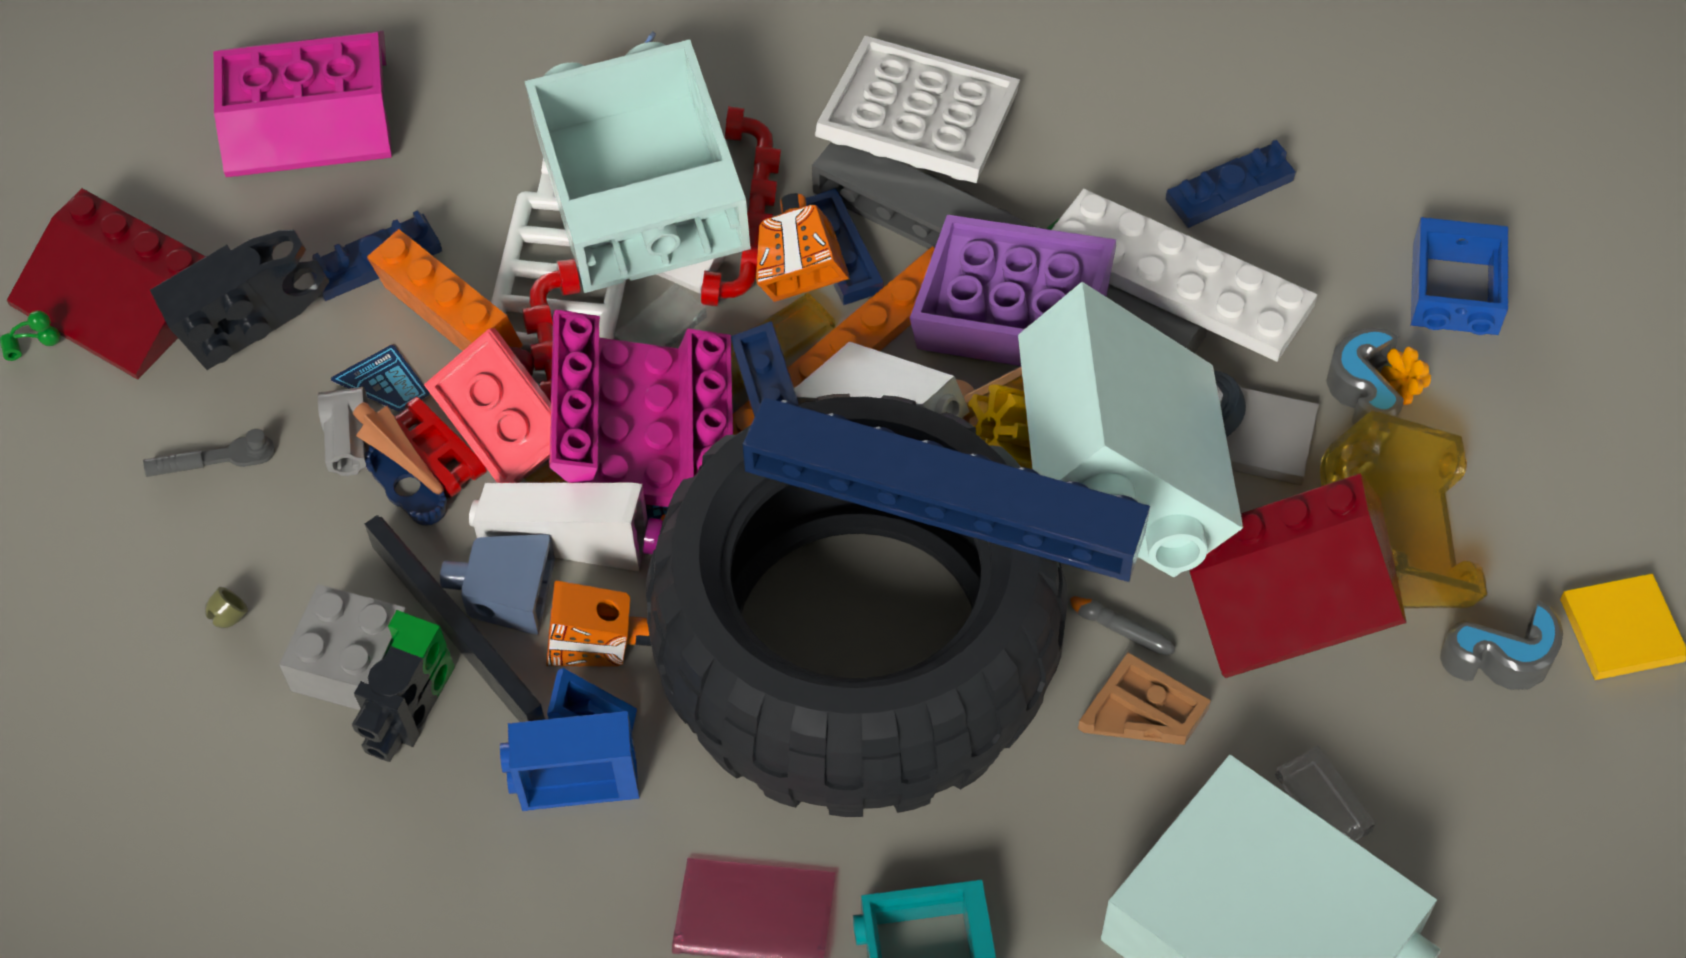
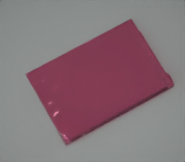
M687 858L672 942V954H691L720 958H825L835 872Z

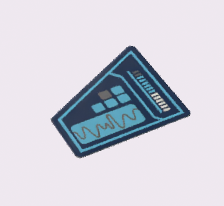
M389 345L331 377L332 382L347 389L364 387L367 398L388 406L397 412L406 409L405 404L416 396L422 400L430 395L429 391L394 345Z

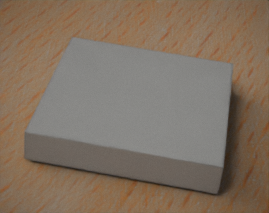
M1241 388L1246 404L1245 415L1239 427L1226 437L1232 470L1302 485L1319 404Z

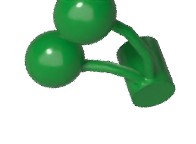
M34 311L30 313L27 321L17 324L11 329L10 333L0 337V345L5 360L14 361L21 357L18 338H38L40 343L45 346H54L60 341L59 331L55 327L50 326V317L45 312ZM25 325H29L32 330L38 332L37 334H14L17 329Z

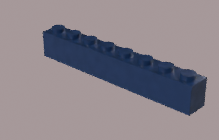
M763 397L743 442L745 472L1126 582H1130L1146 533L1150 506L1139 503L1132 497L1125 495L1114 496L1089 489L1086 485L1079 482H1064L1046 477L1030 468L1007 466L993 462L980 454L968 455L944 448L934 441H919L898 435L884 427L873 428L851 422L838 414H823L805 409L797 403L788 400L777 401Z

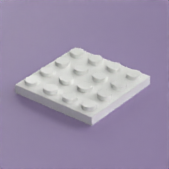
M864 36L817 122L815 137L829 140L837 145H846L867 151L878 157H887L905 162L916 168H925L946 174L957 180L977 183L1015 99L1020 79Z

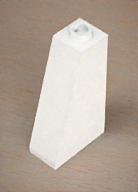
M848 342L795 388L799 404L817 401V397L831 394H850V397L866 396L875 398L888 395L914 400L917 406L925 407L939 414L948 412L963 418L970 412L955 376L853 342Z
M485 483L480 500L475 499L472 502L469 524L471 527H474L477 538L550 535L555 558L638 572L644 556V538L648 523L642 484Z

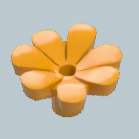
M1406 347L1404 352L1392 349L1387 354V359L1392 367L1384 366L1381 369V375L1404 398L1403 405H1409L1413 401V395H1420L1423 388L1429 386L1431 382L1428 363L1418 360V351L1416 349Z

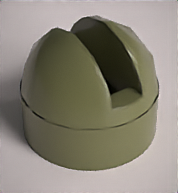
M219 587L205 605L206 617L213 619V625L219 628H228L235 625L248 612L244 601L225 587Z

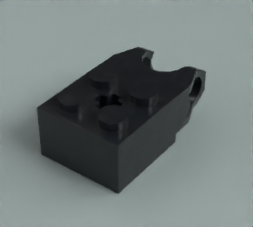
M294 229L278 230L249 239L232 250L226 244L150 289V292L170 330L202 366L209 370L215 365L227 361L232 355L252 343L262 340L272 331L300 315L322 294L329 283V279L318 261L299 262L306 248ZM286 241L293 242V249L290 254L283 258L273 259V250L277 245ZM311 272L317 274L316 281L310 288L300 290L294 287V283L303 274Z

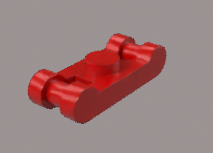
M416 396L406 403V409L397 416H394L418 455L442 484L447 498L451 499L461 491V485L470 478L475 481L486 473V468L478 456L419 397ZM416 423L418 424V426H416V427H415L414 429H412L411 431L408 430L410 427H412V426L415 425ZM455 458L460 464L449 471L444 465Z

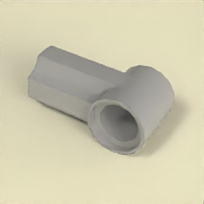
M364 387L318 392V411L321 427L324 431L325 464L328 472H335L341 476L358 474L362 468L366 467V442L356 436L363 424L353 415V411L359 404L363 402L368 404Z

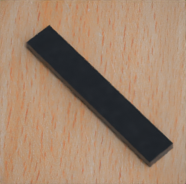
M376 515L364 523L373 549L437 625L440 626L442 631L519 722L545 720L543 709L538 699L383 517Z

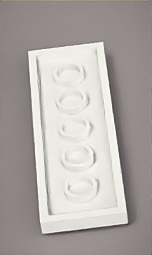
M1086 189L1081 191L1052 228L1055 231L1116 239V250L1109 281L1110 285L1278 362L1314 308L1318 296L1316 293Z

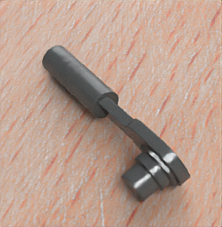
M251 429L247 432L246 437L232 441L227 448L203 452L198 450L143 459L146 477L204 468L206 465L231 462L236 466L245 467L269 461L275 453L273 441L265 436L262 430Z

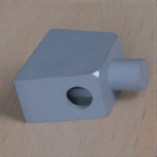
M544 534L479 537L473 541L468 563L446 560L443 562L440 572V586L445 589L462 590L461 597L466 613L473 619L539 635L555 563L551 537Z

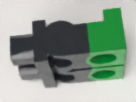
M396 610L388 625L394 640L385 658L376 662L370 669L368 675L369 684L360 681L354 692L361 709L354 719L352 727L356 733L365 738L361 745L364 752L386 762H391L401 743L414 747L420 736L418 729L425 722L455 669L449 649L446 648L447 644L440 626Z

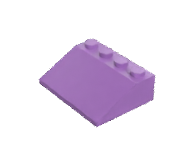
M947 215L910 316L917 349L1021 366L1018 335L1077 285L1084 282L1105 297L1107 296L1116 250V239Z

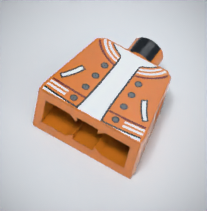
M793 193L782 197L780 200L782 214L765 219L759 225L757 284L776 302L849 279L843 255L833 226L817 205L807 206L806 198L802 194Z
M555 581L546 666L618 667L623 665L626 644L651 646L647 618L629 616L630 595L626 592Z

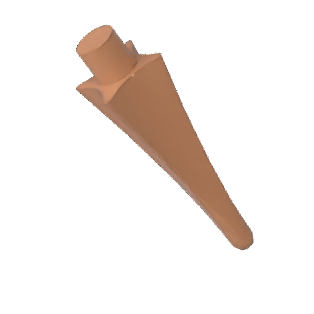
M367 402L359 404L353 411V415L363 426L356 436L402 466L435 494H441L444 490L442 484L418 455L389 407L385 406L380 411L375 412Z

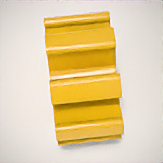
M991 384L988 387L990 391L989 397L974 394L968 402V406L973 409L978 419L977 425H973L976 427V435L990 446H1001L1020 467L1033 469L1024 391Z

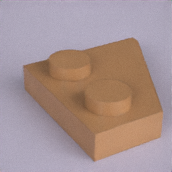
M1127 653L1079 720L1078 730L1089 734L1185 745L1209 710L1211 700L1134 655Z

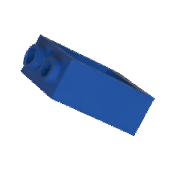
M1421 217L1413 242L1410 326L1426 327L1431 330L1464 331L1476 335H1499L1508 311V226ZM1428 259L1488 265V302L1427 295Z
M628 711L508 723V742L500 743L502 772L507 774L509 794L518 795L522 811L639 799L637 758Z

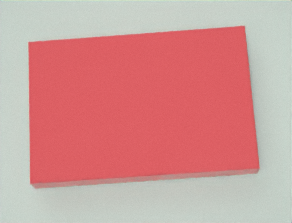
M489 328L424 384L497 483H520L550 458L551 402L495 328Z

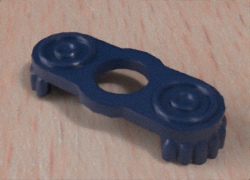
M369 447V451L365 453L367 470L371 472L374 479L385 489L389 501L395 506L401 507L413 521L420 525H433L439 522L446 512L447 500L444 491L441 494H435L418 480L420 488L415 494L406 497L398 495L395 492V486L400 480L409 477L417 478L376 448Z

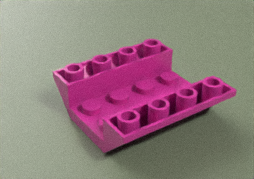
M384 30L213 51L214 117L225 177L392 158L390 124L384 105L382 66H387Z
M555 310L553 314L549 467L568 483L642 484L646 505L668 507L674 492L682 480L694 477L698 473L699 467L702 465V457L710 447L724 436L733 435L731 335L687 328L679 348L599 337L600 316Z

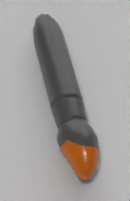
M1077 596L1071 597L1072 608L1084 619L1097 621L1106 628L1159 654L1169 655L1175 652L1174 645L1166 637L1120 613H1116V611L1103 607L1099 601Z

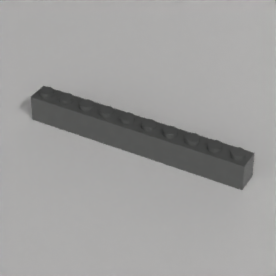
M830 142L812 164V188L814 193L820 194L836 188L846 209L928 249L932 246L936 247L947 215L1042 228L1033 226L1013 216L1005 209L996 208L985 203L967 191H960L940 181L932 174L923 173L901 161L887 157H878L870 152L850 146L837 145ZM1109 284L1107 298L1194 354L1206 338L1207 329Z

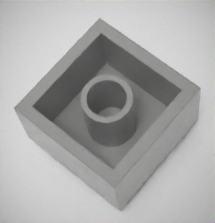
M317 584L279 663L290 690L295 693L360 710L361 708L354 692L360 681L369 684L368 675L370 669L376 662L385 658L394 641L388 625L396 610L407 613L406 607Z

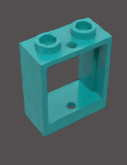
M975 880L861 895V914L852 915L856 946L866 945L868 958H882L877 925L963 914L970 958H996L983 881Z

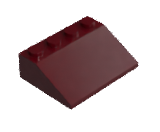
M81 188L52 216L9 294L7 302L11 307L27 316L34 311L45 312L50 317V326L55 327L61 336L138 380L178 339L168 327L150 289L206 256Z
M1361 473L1240 513L1243 529L1210 551L1198 566L1189 570L1221 674L1225 678L1407 623L1381 498Z

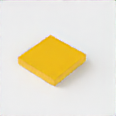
M1653 573L1563 592L1560 601L1594 680L1686 661V645Z

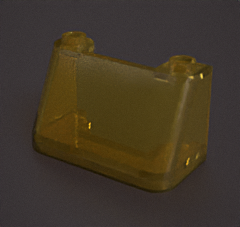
M1371 410L1326 449L1320 465L1321 485L1324 486L1361 473L1381 498L1404 609L1469 608L1488 595L1485 575L1478 563L1464 560L1456 565L1445 492L1460 481L1466 472L1467 461L1465 459L1462 436Z

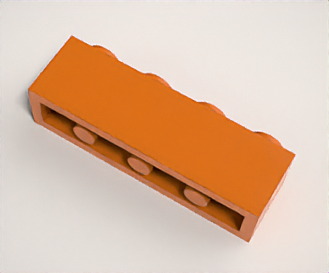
M400 229L367 256L384 287L460 350H465L489 328H495L509 347L521 348L523 346L508 316Z

